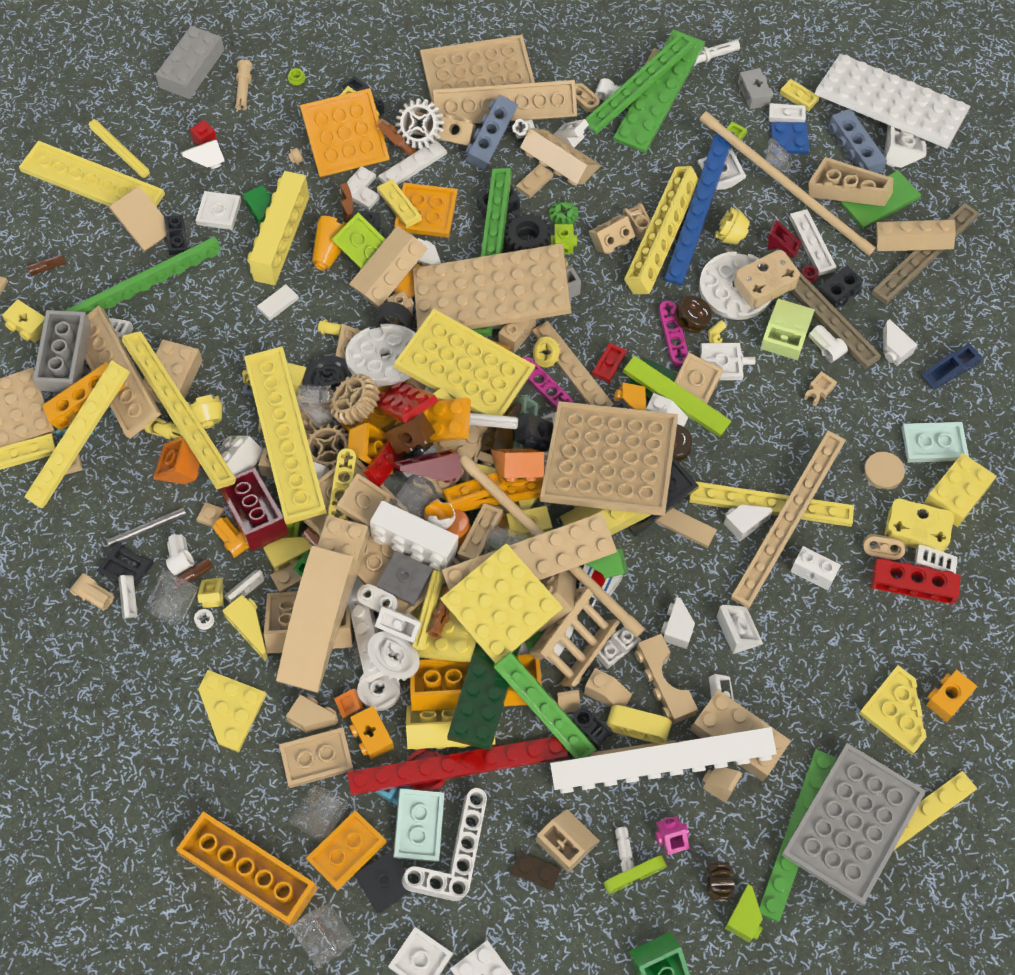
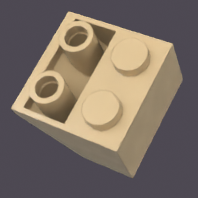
M568 809L552 819L536 837V842L567 873L600 842Z

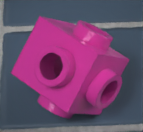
M678 816L668 817L656 822L658 832H655L657 843L659 846L662 845L668 855L689 849L687 838L689 831L685 823L682 824Z

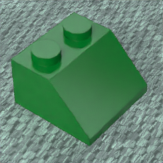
M670 932L628 951L637 975H690L682 948Z

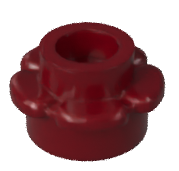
M807 265L801 269V274L810 283L817 280L818 274L815 267Z

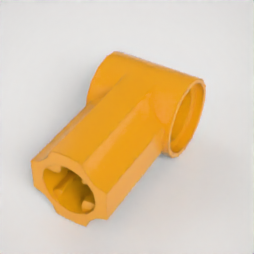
M227 517L215 521L212 528L224 542L223 544L227 551L230 550L233 558L249 548L241 532H238Z

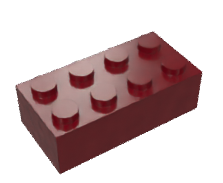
M255 467L236 475L235 484L219 489L226 507L251 552L289 535L284 517Z

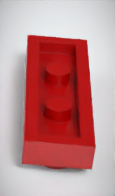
M387 440L363 473L370 482L378 487L381 486L394 469L393 463L400 461L405 451L397 455Z

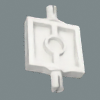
M740 343L701 344L700 358L724 369L720 380H742L743 366L755 365V357L743 356Z

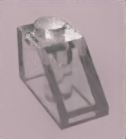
M770 138L765 160L785 175V172L789 173L791 162L788 161L789 153L775 139ZM763 170V175H769Z

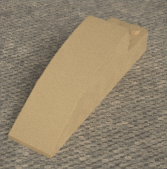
M327 516L317 547L311 546L285 638L276 679L277 682L316 693L319 692L370 537L368 526Z

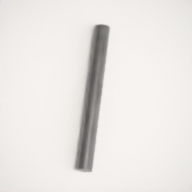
M183 507L109 538L107 543L109 547H112L118 542L121 543L187 514Z

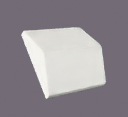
M732 148L729 151L716 190L733 187L746 178ZM707 157L698 160L702 170Z

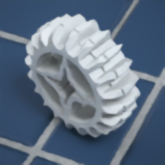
M417 99L416 104L413 100H410L411 106L409 107L405 103L404 107L406 110H399L402 116H396V119L401 120L400 123L395 124L396 127H401V129L397 130V134H403L402 137L406 140V143L409 145L412 143V148H416L417 144L419 149H423L424 144L429 148V141L435 144L434 137L441 138L437 134L438 131H444V129L439 127V125L445 124L444 121L439 120L443 117V114H437L440 109L438 107L434 108L435 104L433 102L428 105V100L424 99L423 103L421 99ZM419 109L428 110L429 113L427 115L424 114L422 116H418L417 114H415L414 111ZM410 116L412 124L408 127L409 130H407V120ZM433 118V128L430 132L428 123ZM416 119L423 121L422 127L424 129L417 126L419 124H417L418 121ZM421 131L426 137L416 139L411 135Z

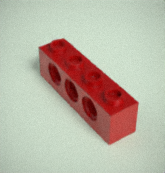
M882 558L877 559L873 565L871 588L954 605L959 598L961 575L954 574V572L948 570L939 571L928 566L918 567L908 562L898 563ZM891 574H896L898 578L892 577ZM912 578H916L919 583L914 582ZM933 582H937L940 587L935 586Z

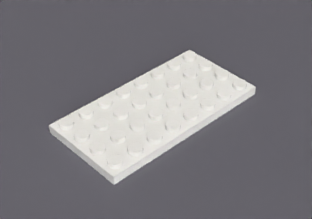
M842 54L838 56L815 91V95L947 149L970 109V106L962 101L954 100L947 95L934 92L930 88H924L912 81L904 80L897 75H892L880 68L872 67L865 62L857 61L850 56Z

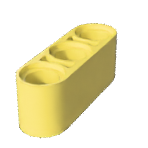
M613 705L606 724L614 733L656 744H666L672 721L664 716L621 705Z

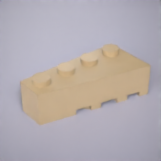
M827 157L823 159L809 181V195L812 198L885 206L893 194V178Z

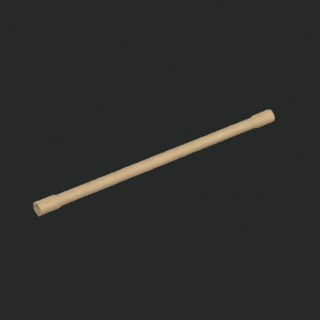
M707 111L703 113L700 117L701 122L717 132L852 241L857 248L867 256H870L875 251V246L844 224L720 124L716 118Z
M467 454L460 459L461 467L470 476H473L533 536L545 533ZM580 566L569 569L636 638L644 632L645 628L633 616L629 615Z

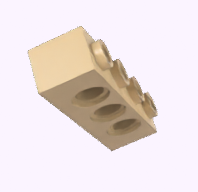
M420 109L414 111L415 114H417L418 116H422L424 114L427 115L429 113V111H427V113H421ZM444 114V117L439 119L445 123L442 125L444 131H438L437 134L441 138L434 137V139L469 146L470 143H473L476 125L471 124L472 120L462 118L461 121L454 120V116ZM410 116L407 120V130H409L408 127L412 124ZM433 118L428 123L430 132L433 128ZM458 125L459 133L453 135L452 128ZM421 131L416 134L413 133L414 135L426 137Z

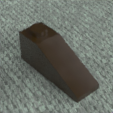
M520 402L511 404L504 416L519 417L522 404ZM488 427L483 434L480 451L492 455L491 449H513L515 440L514 429Z

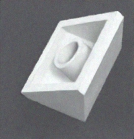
M720 606L717 619L733 654L763 644L746 607Z

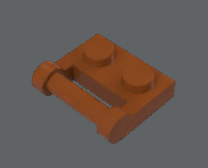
M382 121L378 125L379 129L408 156L417 152L416 148H412V145L404 141L402 134H397V129L392 124L386 125Z

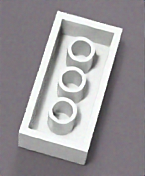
M381 501L370 521L371 537L376 543L381 545L385 543L391 546L394 551L402 554L404 552L419 562L423 561L429 564L434 570L441 571L450 567L458 552V535L385 501Z

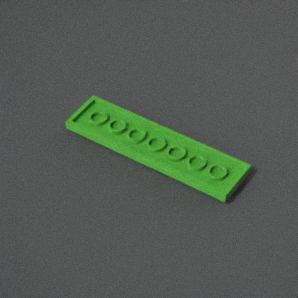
M672 30L663 48L681 32ZM686 35L695 42L694 47L633 101L614 135L613 141L643 153L647 152L703 50L705 41Z

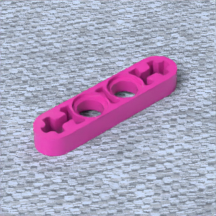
M663 301L659 307V315L670 360L674 366L682 367L688 355L683 330L677 324L674 317L676 305L672 301ZM665 307H668V309L671 310L670 317H668L667 310H665ZM674 323L677 328L669 329L666 325ZM678 339L681 344L676 346L671 344L670 341ZM679 350L680 357L683 358L682 361H679V359L677 358V351Z
M523 357V359L536 365L535 371L532 372L527 382L556 411L560 400L573 403L572 398L533 359ZM536 376H541L544 381L536 383L533 379ZM548 389H554L556 390L557 394L554 396H549L546 393V391Z

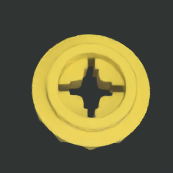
M542 337L535 343L533 358L539 366L548 368L554 366L555 362L559 361L558 357L561 353L559 350L560 344L555 341L556 339ZM546 350L552 351V353L548 355L542 352H545Z

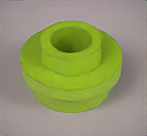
M295 68L289 72L288 81L290 84L301 85L305 82L306 77L301 69Z

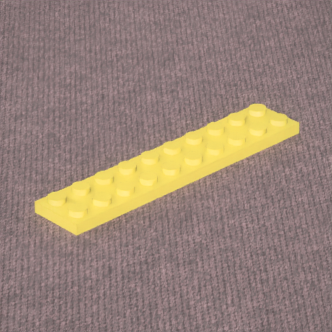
M283 346L244 356L286 525L326 514L327 511Z

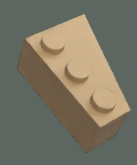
M569 570L540 580L563 607L562 611L539 629L540 632L574 610L577 578Z

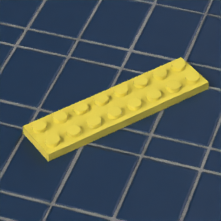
M41 141L36 143L19 166L20 171L107 206L112 205L138 186L141 187L156 207L165 195L164 190Z

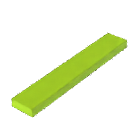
M635 355L624 368L623 373L651 392L672 400L688 417L718 437H721L730 425V419Z

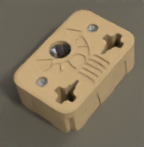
M777 250L738 269L734 286L750 307L754 306V308H757L795 289L800 272L784 251Z

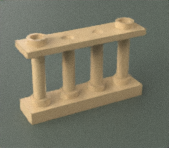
M589 588L575 590L574 610L550 625L529 652L534 658H548L565 675L560 683L562 687H574L580 683L582 675L609 637L615 634L616 627L620 623L618 619L604 620L589 604V599L593 595ZM582 609L600 627L594 636L578 620L577 615ZM570 625L589 643L583 652L566 636V631ZM559 641L577 659L571 669L554 652V647Z

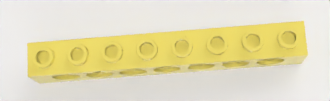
M692 166L675 167L624 279L633 294H650L699 182Z

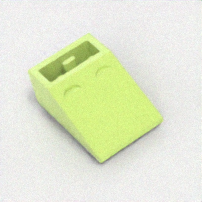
M778 299L768 323L761 349L798 360L815 309Z

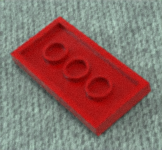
M398 382L392 385L391 389L387 392L379 393L380 399L376 402L378 406L374 407V409L403 423H407L437 403L438 399L435 394L405 382Z

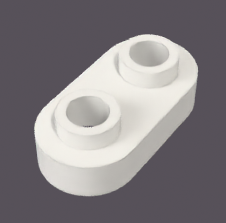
M371 584L363 585L358 590L357 598L363 606L380 613L383 603L388 600L390 601L388 608L397 611L398 601L394 595ZM366 592H371V596L369 598L364 597V594Z

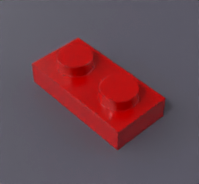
M609 343L594 368L592 376L610 384L625 358L627 350Z

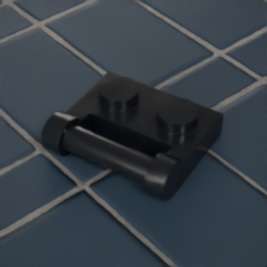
M118 542L106 556L97 572L119 584L118 577L120 575H133L134 588H136L146 572L150 570L154 561L150 558L145 559ZM122 555L139 564L140 567L137 569L117 557Z

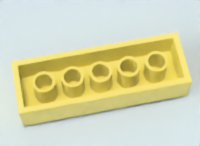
M284 171L282 178L278 179L277 191L272 194L271 206L266 209L265 221L261 222L259 236L254 239L253 251L248 254L247 261L250 264V273L254 281L270 285H276L309 200L306 175Z

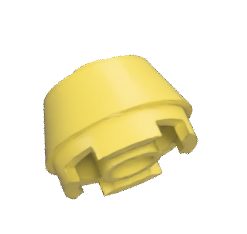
M731 207L730 212L727 211L720 221V232L716 231L715 237L722 243L737 245L748 234L750 221L740 209L736 210Z
M212 395L196 398V401L191 405L187 402L204 429L212 428L215 426L214 424L222 420L223 403L220 402L219 396H216L214 399Z

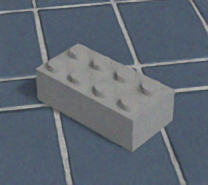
M190 26L155 74L159 88L190 99L224 52L222 37Z
M46 310L33 376V382L39 391L62 392L81 379L91 322L85 312Z

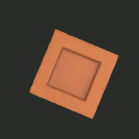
M351 689L334 698L342 718L349 717L364 709L356 689Z

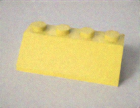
M579 506L561 515L560 519L565 526L603 512L610 534L613 535L651 516V514Z
M407 706V749L466 748L470 745L447 740L455 709L412 711V706Z

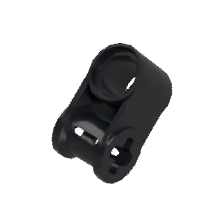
M580 708L575 712L572 721L595 745L596 749L599 750L602 742L608 736L611 737L613 735L612 729L587 708ZM585 717L588 723L580 724L577 718Z

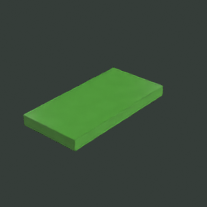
M899 170L888 176L893 178V194L885 206L841 201L840 205L862 230L920 199L921 194Z

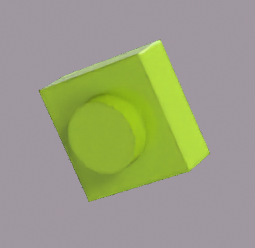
M731 122L727 127L740 140L747 134V129L734 122Z

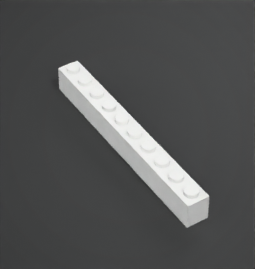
M772 727L554 762L550 763L554 790L560 789L562 794L574 792L573 787L582 786V790L594 789L596 788L595 784L603 782L604 787L618 785L617 780L626 779V783L639 781L640 776L648 775V780L662 778L661 773L670 772V776L684 774L683 769L692 768V772L705 771V766L714 765V768L718 769L728 767L727 762L736 761L737 765L748 764L751 758L757 757L759 762L773 760L772 755L777 753Z

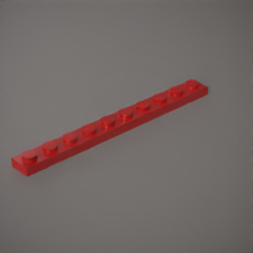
M550 737L492 747L491 750L479 749L349 771L347 776L350 795L353 796L568 758V752L557 737Z

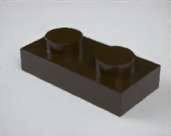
M518 852L510 874L553 891L561 868Z

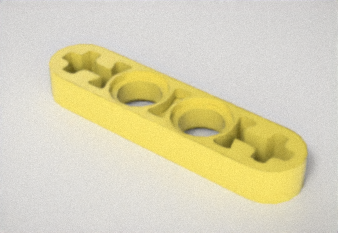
M352 449L341 450L337 457L328 515L335 517L337 514L335 506L339 500L335 498L336 494L345 492L355 475L357 461L356 454ZM346 456H350V459L348 460V468L344 467V459L346 458ZM346 473L350 476V479L342 482L338 479L340 474ZM341 512L339 518L347 520L348 516Z

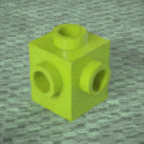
M555 224L554 235H551V245L563 243L564 254H573V248L577 246V235H574L573 224Z

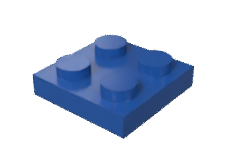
M771 122L773 154H809L807 122Z

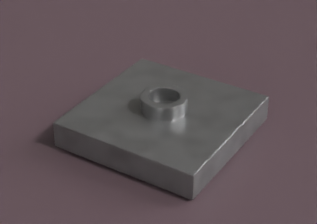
M395 551L376 587L394 595L395 598L407 604L415 606L432 574L433 568Z

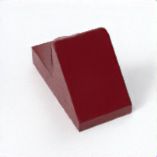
M775 220L768 235V250L779 247L788 257H796L801 241L778 220Z

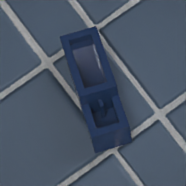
M968 343L957 352H951L922 373L921 376L934 390L981 363V356Z

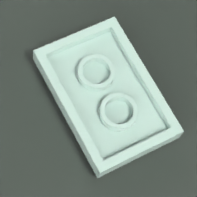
M962 422L903 424L901 427L907 463L956 461L962 453L969 457Z
M399 789L393 858L439 861L444 793Z

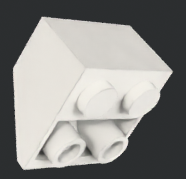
M229 436L223 441V446L219 450L220 455L234 476L252 469L263 453V449L250 436Z

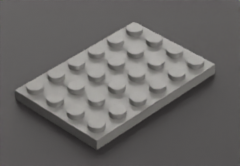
M846 743L781 856L863 906L926 790Z

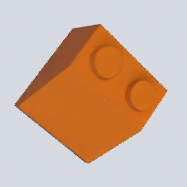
M183 436L163 445L153 479L180 484H188L197 479L200 463Z
M491 449L497 475L505 478V481L513 482L517 481V478H524L525 481H536L537 477H544V452L534 449Z

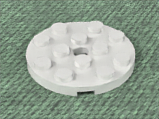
M727 252L714 257L705 265L699 281V290L702 299L708 303L713 312L725 318L744 320L758 316L769 307L772 300L757 308H754V306L750 307L740 292L732 285L737 270L758 260V257L751 254L747 256L737 254V252Z
M380 324L379 328L370 330L368 327L360 331L350 340L346 348L345 356L349 371L352 375L361 373L362 375L369 376L378 387L394 385L410 379V376L393 366L415 335V332L407 327L396 324Z

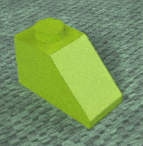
M749 884L745 888L725 929L750 943L753 938L758 939L763 929L760 926L763 918L753 887Z

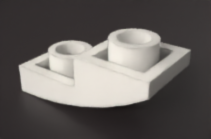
M624 626L604 644L596 658L608 669L632 650L641 639L639 637L636 638Z

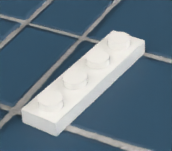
M435 140L436 143L433 144L431 142L429 148L423 147V149L418 150L378 176L379 180L385 183L393 179L399 185L445 156L447 150Z
M808 210L791 213L789 219L813 267L816 268L818 276L835 272L837 267Z

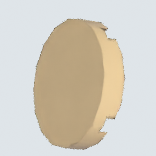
M877 452L871 455L864 466L866 479L871 485L879 489L887 490L897 487L905 474L902 461L894 454L888 452Z

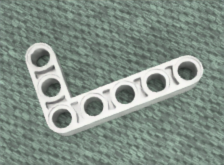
M471 789L464 799L449 874L421 867H410L402 877V885L406 890L451 901H459L466 896L470 888L487 801L486 793L482 789ZM470 797H478L480 804L474 805L470 801ZM466 818H473L476 826H468ZM461 840H469L472 848L465 849L461 844ZM457 862H464L467 865V871H460L457 868ZM415 874L419 882L417 884L410 883L408 875ZM430 880H439L441 888H432ZM452 885H461L463 893H454Z

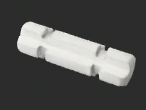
M620 827L616 829L615 834L616 839H618L617 845L620 860H622L621 868L625 872L633 868L634 863L631 860L630 841L627 839L629 836L626 827Z

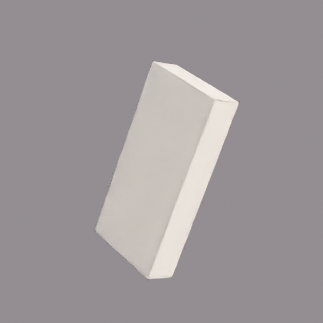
M285 284L260 303L257 309L270 321L297 301L299 297Z

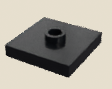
M393 850L354 874L377 914L411 893L402 885V877L406 871L399 859L393 858ZM408 876V881L413 884L412 880Z

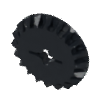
M325 356L309 365L304 374V386L309 395H312L315 399L329 401L333 398L332 393L336 391V387L340 386L341 381L344 382L347 376L351 378L352 374L347 367L345 359L338 356ZM332 376L334 381L329 380L327 382L325 378H330Z

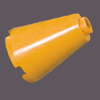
M321 216L319 218L312 263L316 269L321 271L329 269L342 250L332 241V238L347 224L344 221L340 224L336 222L337 218Z

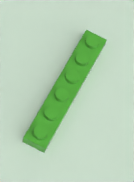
M511 651L494 664V668L575 759L588 757L596 750L595 745Z

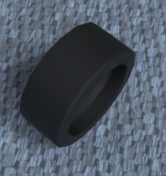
M385 302L378 307L374 317L376 328H379L380 324H395L386 320L384 316L398 318L402 324L396 325L410 328L412 314L404 305L396 302Z

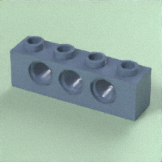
M500 94L497 100H492L488 108L491 110L489 115L485 113L481 124H483L482 128H477L473 136L476 139L474 144L470 143L465 152L468 154L466 161L479 168L486 169L518 104ZM494 115H499L502 119H497ZM487 130H492L494 134L489 133ZM479 144L485 145L486 148H481Z
M848 109L832 115L828 126L829 131L837 137L839 146L846 150L848 159L852 160L856 167L875 173L884 171L887 162L886 158L852 110Z

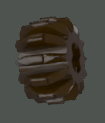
M723 861L710 863L706 873L709 897L712 901L718 900V902L731 900L735 889L734 873L732 872L731 865Z

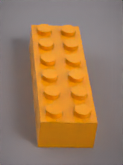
M531 654L518 655V660L542 686L540 658H534ZM439 659L419 660V668L410 678L412 711L456 709L470 662ZM509 686L504 706L527 705L517 692Z
M202 812L176 849L181 857L290 928H293L318 890L313 881L205 812Z

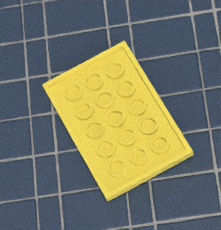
M433 309L394 362L393 367L435 391L443 388L453 399L469 398L471 400L470 411L476 414L504 416L536 365Z

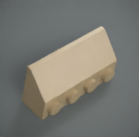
M530 128L520 147L527 156L537 158L541 165L554 169L553 172L555 174L568 178L567 181L575 186L577 184H584L601 167L599 163L545 129Z
M955 220L876 222L877 251L954 249L956 230Z
M397 226L349 285L378 308L385 302L428 248L413 235Z

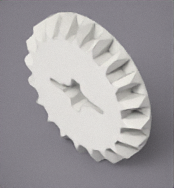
M386 631L374 634L368 641L366 656L370 658L369 663L374 664V670L378 669L381 671V675H387L388 679L394 678L396 681L400 679L405 681L417 672L420 663L419 655L412 647L410 641Z

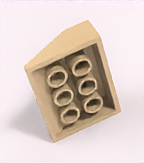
M298 591L267 593L264 625L267 653L283 652ZM348 604L333 649L352 647V618Z

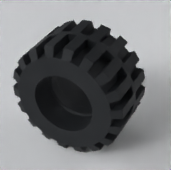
M522 213L520 216L518 214L515 215V219L511 218L505 226L504 247L506 253L551 245L550 225L547 224L545 219H541L540 215L534 216V213H530V215ZM524 235L534 236L536 239L525 241L520 239L519 237Z

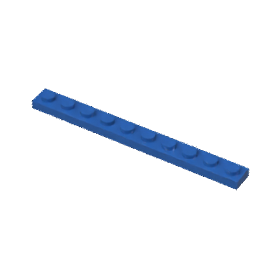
M717 132L664 281L679 286L684 284L732 146Z

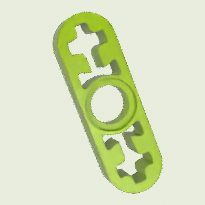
M657 856L608 879L603 885L607 893L612 894L632 885L633 881L639 878L642 880L665 869L667 865L662 856Z

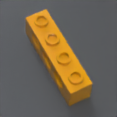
M108 362L42 405L50 424L61 431L72 423L108 367ZM123 383V385L121 386V388L119 389V391H121L122 389L125 388L124 383Z

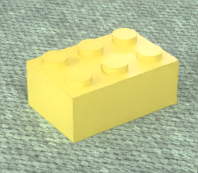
M962 453L930 492L924 505L952 512L954 515L953 525L958 527L997 476Z

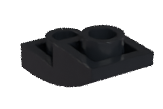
M183 215L164 216L169 255H177L188 250Z

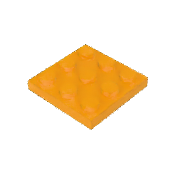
M403 183L402 192L420 213L422 220L405 228L396 216L394 229L398 226L412 234L449 238L458 189Z

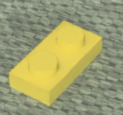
M792 79L780 90V95L796 105L806 106V111L808 112L819 101V96Z

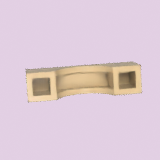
M662 634L639 642L635 654L638 662H643L646 668L644 674L647 681H652L655 687L653 693L656 700H661L664 706L662 708L664 717L670 719L673 725L696 716L698 708L689 690H679L672 687L663 676L662 666L669 659L670 650Z

